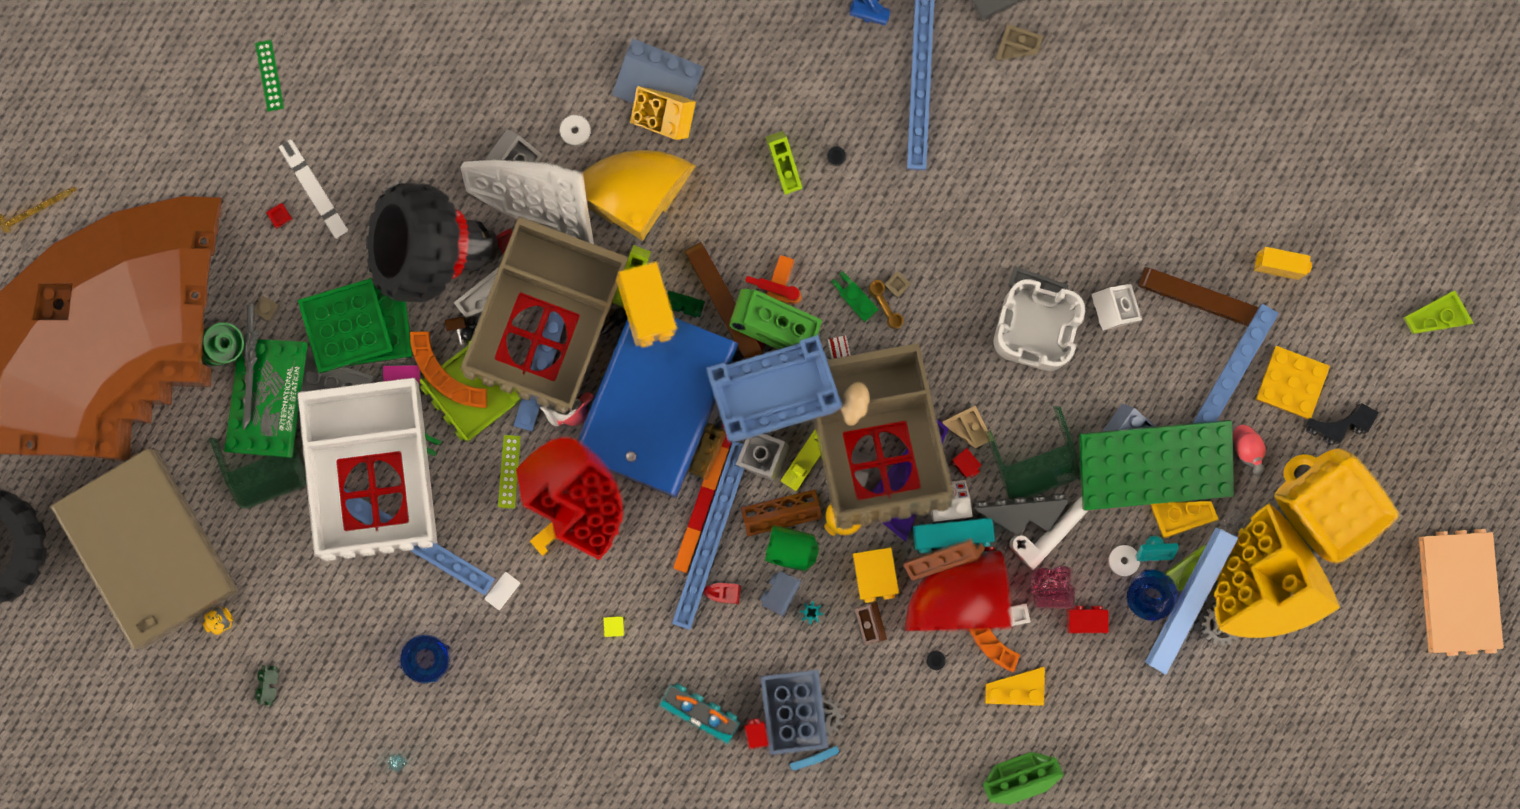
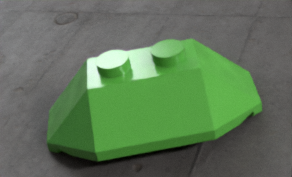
M1030 752L995 765L983 786L990 802L1011 805L1047 792L1064 775L1056 757Z

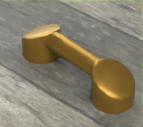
M874 280L869 285V294L876 298L887 317V326L891 329L900 328L904 323L903 316L892 312L882 294L885 291L884 283L880 280Z

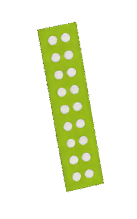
M504 435L498 498L499 508L515 509L517 490L516 468L519 465L521 436Z

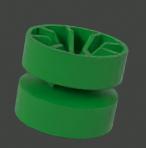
M217 323L203 330L202 361L206 364L221 366L236 360L241 355L244 348V339L239 329L234 325Z

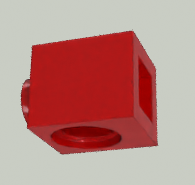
M968 448L951 460L965 479L968 476L971 479L980 472L978 468L982 466Z

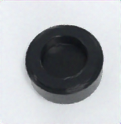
M832 147L827 153V160L833 166H840L846 160V152L841 147Z
M932 651L927 655L926 663L930 669L940 670L945 666L946 658L943 653Z

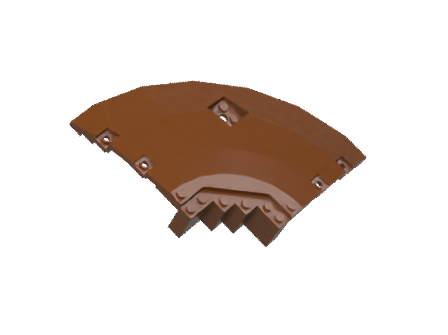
M181 196L113 212L52 244L0 291V454L99 457L107 460L127 461L130 459L132 423H151L152 404L172 405L173 386L211 387L212 368L201 364L203 318L205 307H207L211 256H214L216 235H218L219 217H221V198ZM205 238H206V239H207V244L202 245V244H201L202 239H205ZM195 292L199 294L197 299L192 297ZM62 299L64 307L61 310H57L55 302ZM31 441L33 443V447L29 449L27 447V444Z

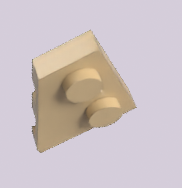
M976 406L942 422L949 430L974 449L992 441Z

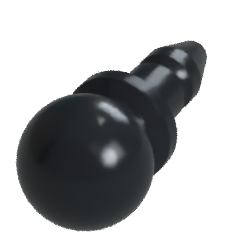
M617 308L614 311L613 315L609 317L610 321L603 326L600 334L608 333L615 325L620 326L621 323L628 319L624 308Z
M482 312L478 314L473 324L468 323V327L462 330L461 337L464 341L469 342L472 340Z

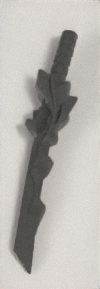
M247 305V332L244 334V348L242 352L246 367V389L243 398V430L251 419L253 365L257 361L255 345L259 330L254 328V305Z

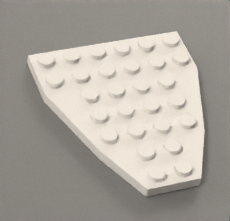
M504 160L463 162L460 168L466 192L517 220L520 216L594 244L582 174L547 163Z

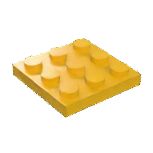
M1275 346L1255 400L1306 419L1312 418L1330 366Z

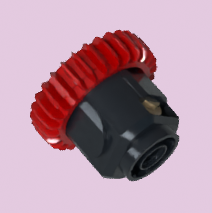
M457 209L455 210L457 213L456 222L460 228V238H458V248H460L458 262L454 266L455 273L452 279L458 277L462 270L479 271L485 263H492L498 250V240L495 232L487 230L480 221L466 220L461 211Z

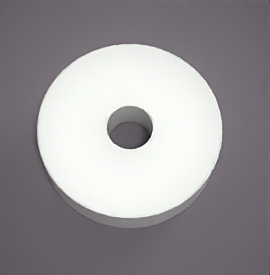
M568 116L560 125V135L568 145L580 146L590 137L589 123L582 116ZM578 128L579 131L578 133L574 134L572 133V129Z
M1128 545L1114 548L1108 558L1110 569L1119 576L1132 575L1140 565V561L1136 559L1137 551ZM1122 557L1127 558L1126 564L1121 563Z

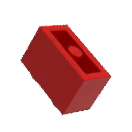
M1072 606V610H1067V633H1109L1108 610H1103V606H1091V610H1084V606Z
M760 718L749 719L748 724H745L749 749L769 746L764 721H760Z

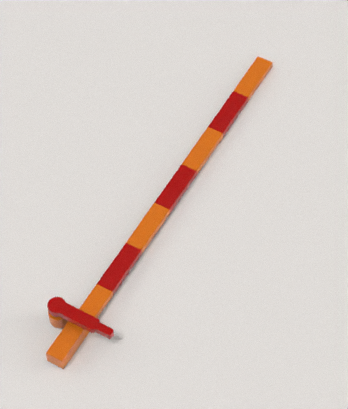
M779 256L771 281L763 278L756 279L747 276L745 279L747 283L767 291L766 295L788 305L798 304L802 300V294L795 286H787L795 263L792 258ZM757 340L761 350L764 351L766 344ZM727 434L707 480H703L673 569L685 573L689 571L733 442L728 440Z

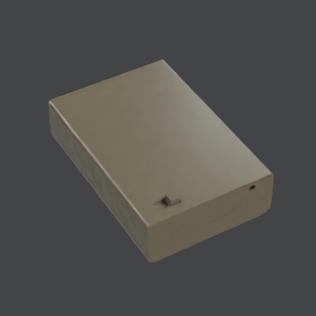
M144 450L50 506L133 650L143 649L239 592L157 450Z

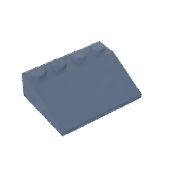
M632 39L612 95L634 104L637 86L692 100L704 72L703 66Z
M819 670L761 676L770 755L828 748Z

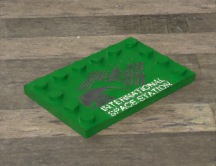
M257 339L255 345L257 361L253 365L251 419L244 430L243 398L246 389V367L243 354L241 353L237 358L224 452L292 458L299 411L298 393H301L308 343Z

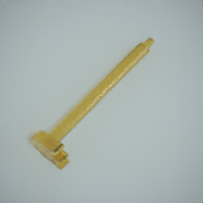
M76 187L68 188L8 221L0 214L2 230L7 234L11 231L10 227L70 196L72 192L77 190Z

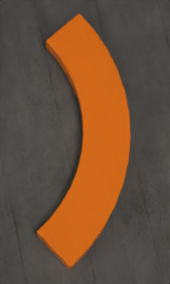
M410 332L412 352L418 367L427 381L436 390L457 403L475 408H487V389L462 384L448 375L440 366L432 349L430 332Z
M991 629L969 630L974 641L987 657L1002 668L1014 673L1020 654L1002 644L991 632Z

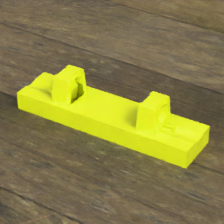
M816 429L781 479L782 483L794 491L798 490L821 455L819 444L814 440L817 439Z

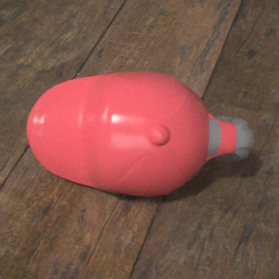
M1239 425L1233 432V443L1236 453L1243 463L1254 468L1253 474L1260 478L1265 471L1262 463L1266 453L1265 444L1261 436L1247 425Z

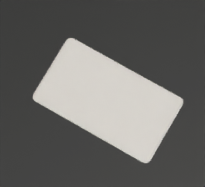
M505 572L485 597V600L500 610L520 585V582Z

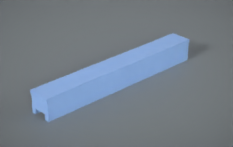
M1215 528L1145 663L1158 669L1163 674H1167L1238 539L1237 536Z

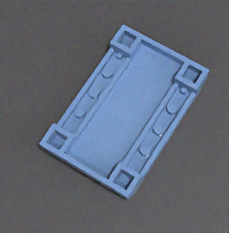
M818 335L800 340V344L726 365L722 363L706 368L729 441L747 439L831 414L842 408Z

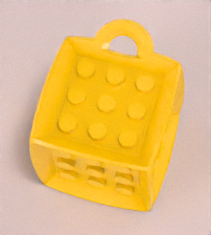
M1343 449L1329 450L1317 458L1308 454L1293 457L1284 468L1283 475L1286 482L1274 493V498L1298 533L1320 557L1333 563H1340L1368 545L1399 516L1394 505L1371 473L1353 454ZM1305 464L1311 467L1299 478L1296 479L1294 476V471L1298 466Z

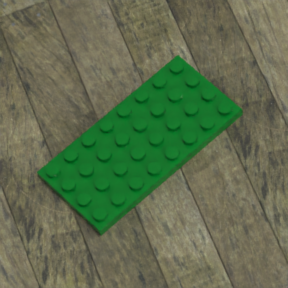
M1231 420L1079 433L1082 509L1084 511L1234 496Z

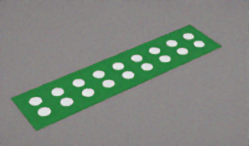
M272 40L256 42L255 46L267 112L284 109Z

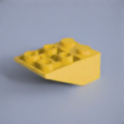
M637 86L630 123L674 140L688 138L696 101L683 96Z

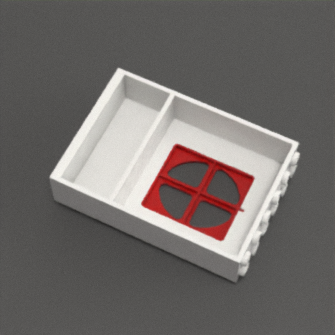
M409 378L298 393L315 555L324 559V561L336 560V556L354 558L355 554L358 553L363 554V556L375 555V551L392 553L396 548L408 551L413 550V546L421 548L433 547V544L437 543L420 385L417 380ZM380 460L391 465L400 476L401 484L399 486L378 488L375 478V461ZM365 462L367 464L369 488L362 491L345 492L344 485L349 473L356 465ZM402 493L403 500L399 511L389 522L382 523L380 521L378 497L380 495ZM369 497L371 499L373 523L365 525L358 522L348 511L346 501Z

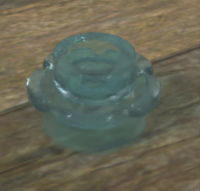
M399 753L391 756L388 761L390 765L389 770L399 772L403 768L406 759L402 757V754Z

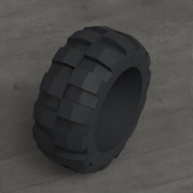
M399 183L386 189L385 194L380 195L375 203V211L370 216L368 224L369 234L366 239L369 272L373 274L372 281L376 288L381 290L382 294L395 301H429L440 296L446 290V284L450 283L454 276V266L458 262L460 248H458L460 228L456 222L457 213L455 207L449 202V197L443 191L429 184Z
M0 490V517L9 526L14 540V551L11 561L0 574V603L13 601L23 595L24 589L28 585L33 586L41 574L38 569L41 562L46 560L47 548H44L43 538L47 535L43 522L37 520L36 511L28 502L22 501L13 493Z

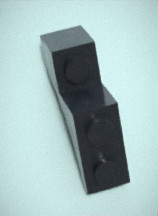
M1361 403L1356 406L1349 416L1341 421L1327 423L1308 418L1302 426L1307 428L1306 432L1313 436L1318 434L1323 437V441L1329 445L1340 444L1349 427H1351V431L1359 435L1361 433H1368L1379 412Z

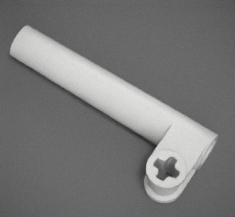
M1082 496L1053 524L1050 531H1047L1035 544L1025 536L1017 535L1011 538L1009 543L1011 550L1031 570H1034L1089 511L1082 509ZM1017 541H1023L1021 543V545L1023 546L1022 548H1017Z

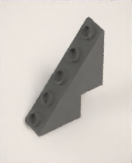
M1063 493L1053 494V497L1036 495L1032 499L1016 497L1011 501L996 499L995 502L990 503L981 500L976 501V504L973 506L978 512L988 518H992L993 521L1019 536L1029 520L1049 532L1069 501Z

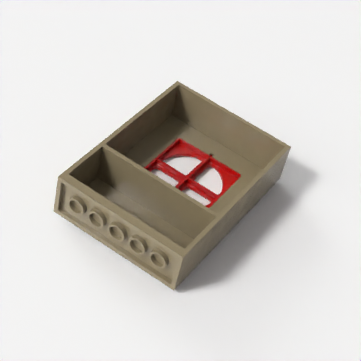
M519 216L462 363L461 372L464 373V377L475 380V378L481 379L483 381L482 384L490 387L497 385L501 388V391L509 394L512 391L516 392L519 395L518 397L528 401L532 398L537 400L538 405L544 407L551 405L555 407V411L562 414L571 412L618 288L616 281L618 274L624 271L628 257ZM533 306L543 308V314L534 333L512 325L514 318L523 310ZM551 312L558 313L565 323L567 330V341L565 344L552 341L542 335ZM509 333L522 336L531 341L523 365H517L508 353L506 339ZM539 344L561 352V357L549 368L540 371L531 370L530 365Z
M919 343L827 360L841 404L844 393L855 382L863 383L867 387L870 397L866 415L860 418L855 425L849 426L846 424L841 408L831 414L813 419L836 528L850 529L853 525L858 524L867 526L874 521L887 522L895 517L904 519L910 517L911 514L925 515L932 510L939 512L948 510L952 506L954 494ZM887 432L898 437L907 447L908 454L890 458L884 457L879 434ZM871 435L877 459L854 464L852 462V453L856 444L864 436ZM910 462L912 469L908 481L901 489L893 491L890 487L887 466ZM878 468L884 492L876 494L864 488L855 477V472Z

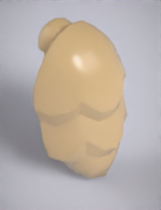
M861 382L852 384L843 396L841 412L844 415L846 424L849 426L855 425L867 412L870 397L867 387Z

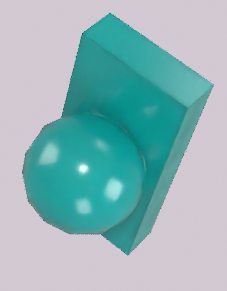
M1152 535L1146 539L1145 545L1140 546L1136 559L1137 561L1173 560L1179 547L1177 543L1164 544L1160 536Z

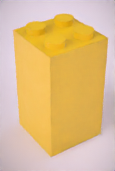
M657 262L619 272L616 281L635 345H641L644 348L653 345L652 342L660 340V343L671 340L677 328Z

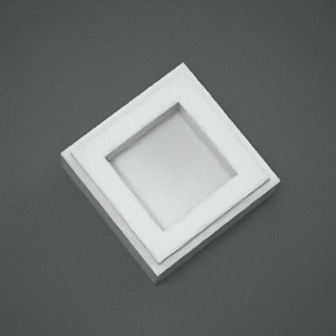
M1027 603L1011 606L1012 626L1031 622Z

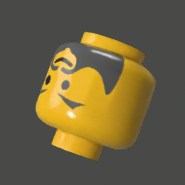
M218 606L204 615L205 622L203 626L208 633L212 632L215 635H219L231 628L233 617L226 607L223 609Z

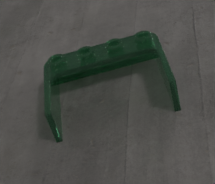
M1055 405L1053 409L1066 444L1009 466L1004 465L1001 460L992 431H985L1006 494L1011 500H1014L1016 497L1028 498L1073 482L1080 476L1077 452L1061 406Z
M213 437L209 439L225 483L240 508H252L307 485L306 466L296 438L292 458L269 456L233 471H229L218 439Z

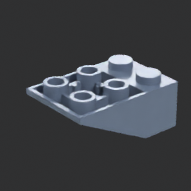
M1122 404L1103 431L1155 427V425L1135 408Z

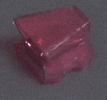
M1071 567L1039 568L1032 571L1030 586L1035 608L1074 609L1075 590L1071 584Z

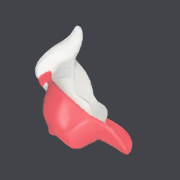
M586 392L579 399L576 398L571 412H566V414L541 406L540 409L554 426H561L563 424L577 426L583 424L589 413L587 405L593 400L594 395Z

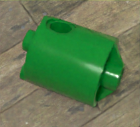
M773 525L764 561L806 572L816 563L819 552L815 535Z

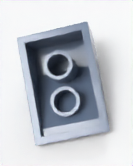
M780 571L778 574L774 573L769 582L772 584L769 591L765 590L760 600L763 601L762 606L783 616L801 581Z

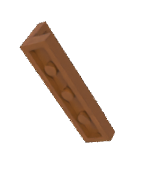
M815 489L741 507L747 537L772 531L773 525L789 527L822 519ZM813 497L814 499L812 502H803L806 498ZM786 503H794L792 507L784 506ZM769 507L776 508L774 511L771 512L765 511ZM754 511L757 513L755 516H746V513Z
M968 539L907 560L903 565L913 581L978 559L985 548L983 544L975 546L972 540Z

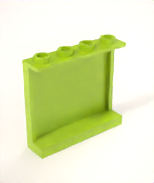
M469 345L441 365V367L448 375L462 384L487 389V408H475L457 403L436 390L426 378L419 380L422 384L420 386L421 390L426 396L430 394L434 399L431 402L438 411L442 409L445 413L443 416L445 421L449 425L453 424L457 429L455 434L461 441L465 439L467 442L522 400L516 392L512 391L509 394L501 391V388L497 385L490 387L482 384L483 381L481 379L475 378V380L464 377V373L461 372V366Z

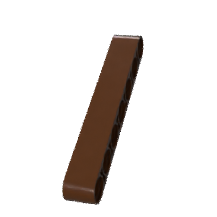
M702 242L686 249L685 253L731 337L738 344V349L744 360L762 355L763 351L756 339L730 327L736 303Z
M1144 267L1138 283L1140 288L1247 327L1259 308L1148 267Z

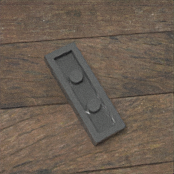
M1016 266L1013 268L1008 283L1009 286L1013 287L1019 281L1034 280L1041 283V289L1058 293L1061 289L1067 290L1069 286Z

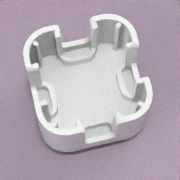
M1034 280L1019 281L1011 288L1004 299L994 335V348L1006 360L1045 371L1057 370L1065 365L1074 354L1076 344L1073 341L1076 330L1082 324L1084 318V302L1078 294L1070 290L1061 289L1058 293L1041 289L1040 282Z

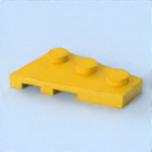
M1212 501L1150 504L1163 539L1218 521Z
M1045 667L987 683L985 703L1044 706Z

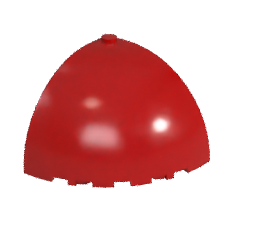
M557 438L540 446L516 468L522 506L551 520L555 538L600 560L613 545L612 541L619 534V526L623 520L622 498L615 479L607 466L592 450L573 438Z
M984 547L985 549L978 559L925 576L910 599L905 619V631L1012 628L1008 577L1002 551L995 550V547Z

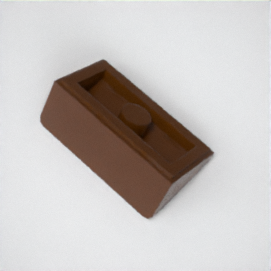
M877 603L854 608L865 646L887 640Z

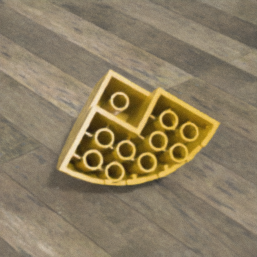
M634 150L611 155L591 165L581 173L583 175L588 209L612 224L614 222L643 241L660 214L666 212L696 166L683 158L660 151Z
M1267 504L1250 518L1252 521L1244 529L1241 528L1238 531V539L1216 579L1218 585L1217 591H1214V597H1216V608L1214 610L1218 628L1228 634L1239 637H1272L1307 627L1340 608L1339 603L1323 569L1294 527L1271 504Z

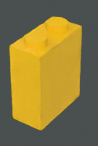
M1264 247L1257 252L1254 271L1299 280L1311 272V256Z
M891 548L852 554L860 600L864 599V602L868 603L876 601V597L883 596L884 600L895 598V594H899Z

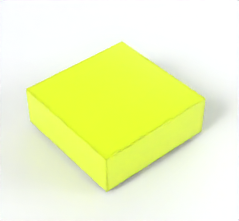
M623 617L604 618V637L624 636Z

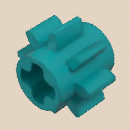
M814 601L811 602V606L804 603L805 610L799 611L805 615L802 621L807 618L809 625L812 624V620H816L819 623L818 615L824 614L818 610L821 605L815 607ZM808 608L816 609L815 618L812 616L807 617Z

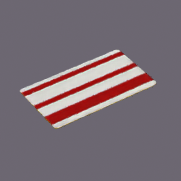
M846 336L828 339L832 359L850 356Z

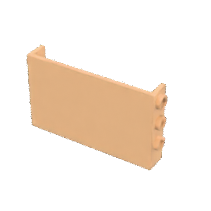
M1486 529L1474 530L1473 534H1467V530L1455 531V535H1448V531L1436 532V536L1419 537L1428 652H1446L1447 656L1459 655L1458 651H1466V655L1478 654V650H1485V653H1497V649H1503L1493 532L1486 533Z

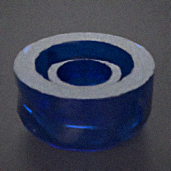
M1146 569L1133 578L1128 587L1126 599L1128 606L1135 615L1145 620L1157 621L1167 617L1173 610L1177 600L1178 589L1172 578L1166 573L1159 570ZM1148 588L1155 589L1159 592L1161 598H1152L1146 594L1145 590Z
M415 636L404 645L401 651L400 668L414 682H437L449 669L451 662L450 646L446 645L437 636ZM424 649L430 650L434 654V663L429 668H422L417 662L419 652Z

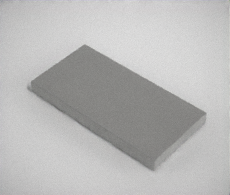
M306 355L301 392L371 384L374 376L346 367L319 374L314 357Z

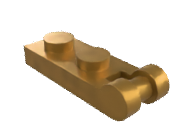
M712 423L706 425L704 436L688 472L707 480L726 437L724 428H717ZM713 434L716 436V438H715L714 441L711 440L712 437H713Z

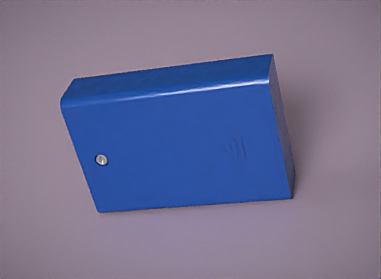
M674 318L677 329L671 340L660 343V340L652 342L653 345L642 348L641 345H635L627 319L577 441L592 450L611 473L677 499L716 403L706 368L722 363L726 365L732 364L738 344Z

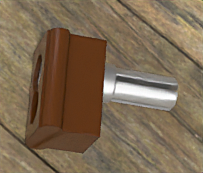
M465 316L446 319V330H456L459 344L462 345L463 339H461L460 332L466 328Z

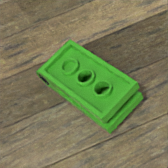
M741 289L730 321V327L779 350L800 344V340L817 336L822 320L755 289L753 291Z

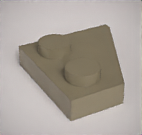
M1007 24L996 60L1037 55L1043 36Z

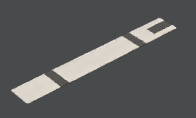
M289 140L279 146V149L333 236L338 238L348 232L345 224L293 141Z

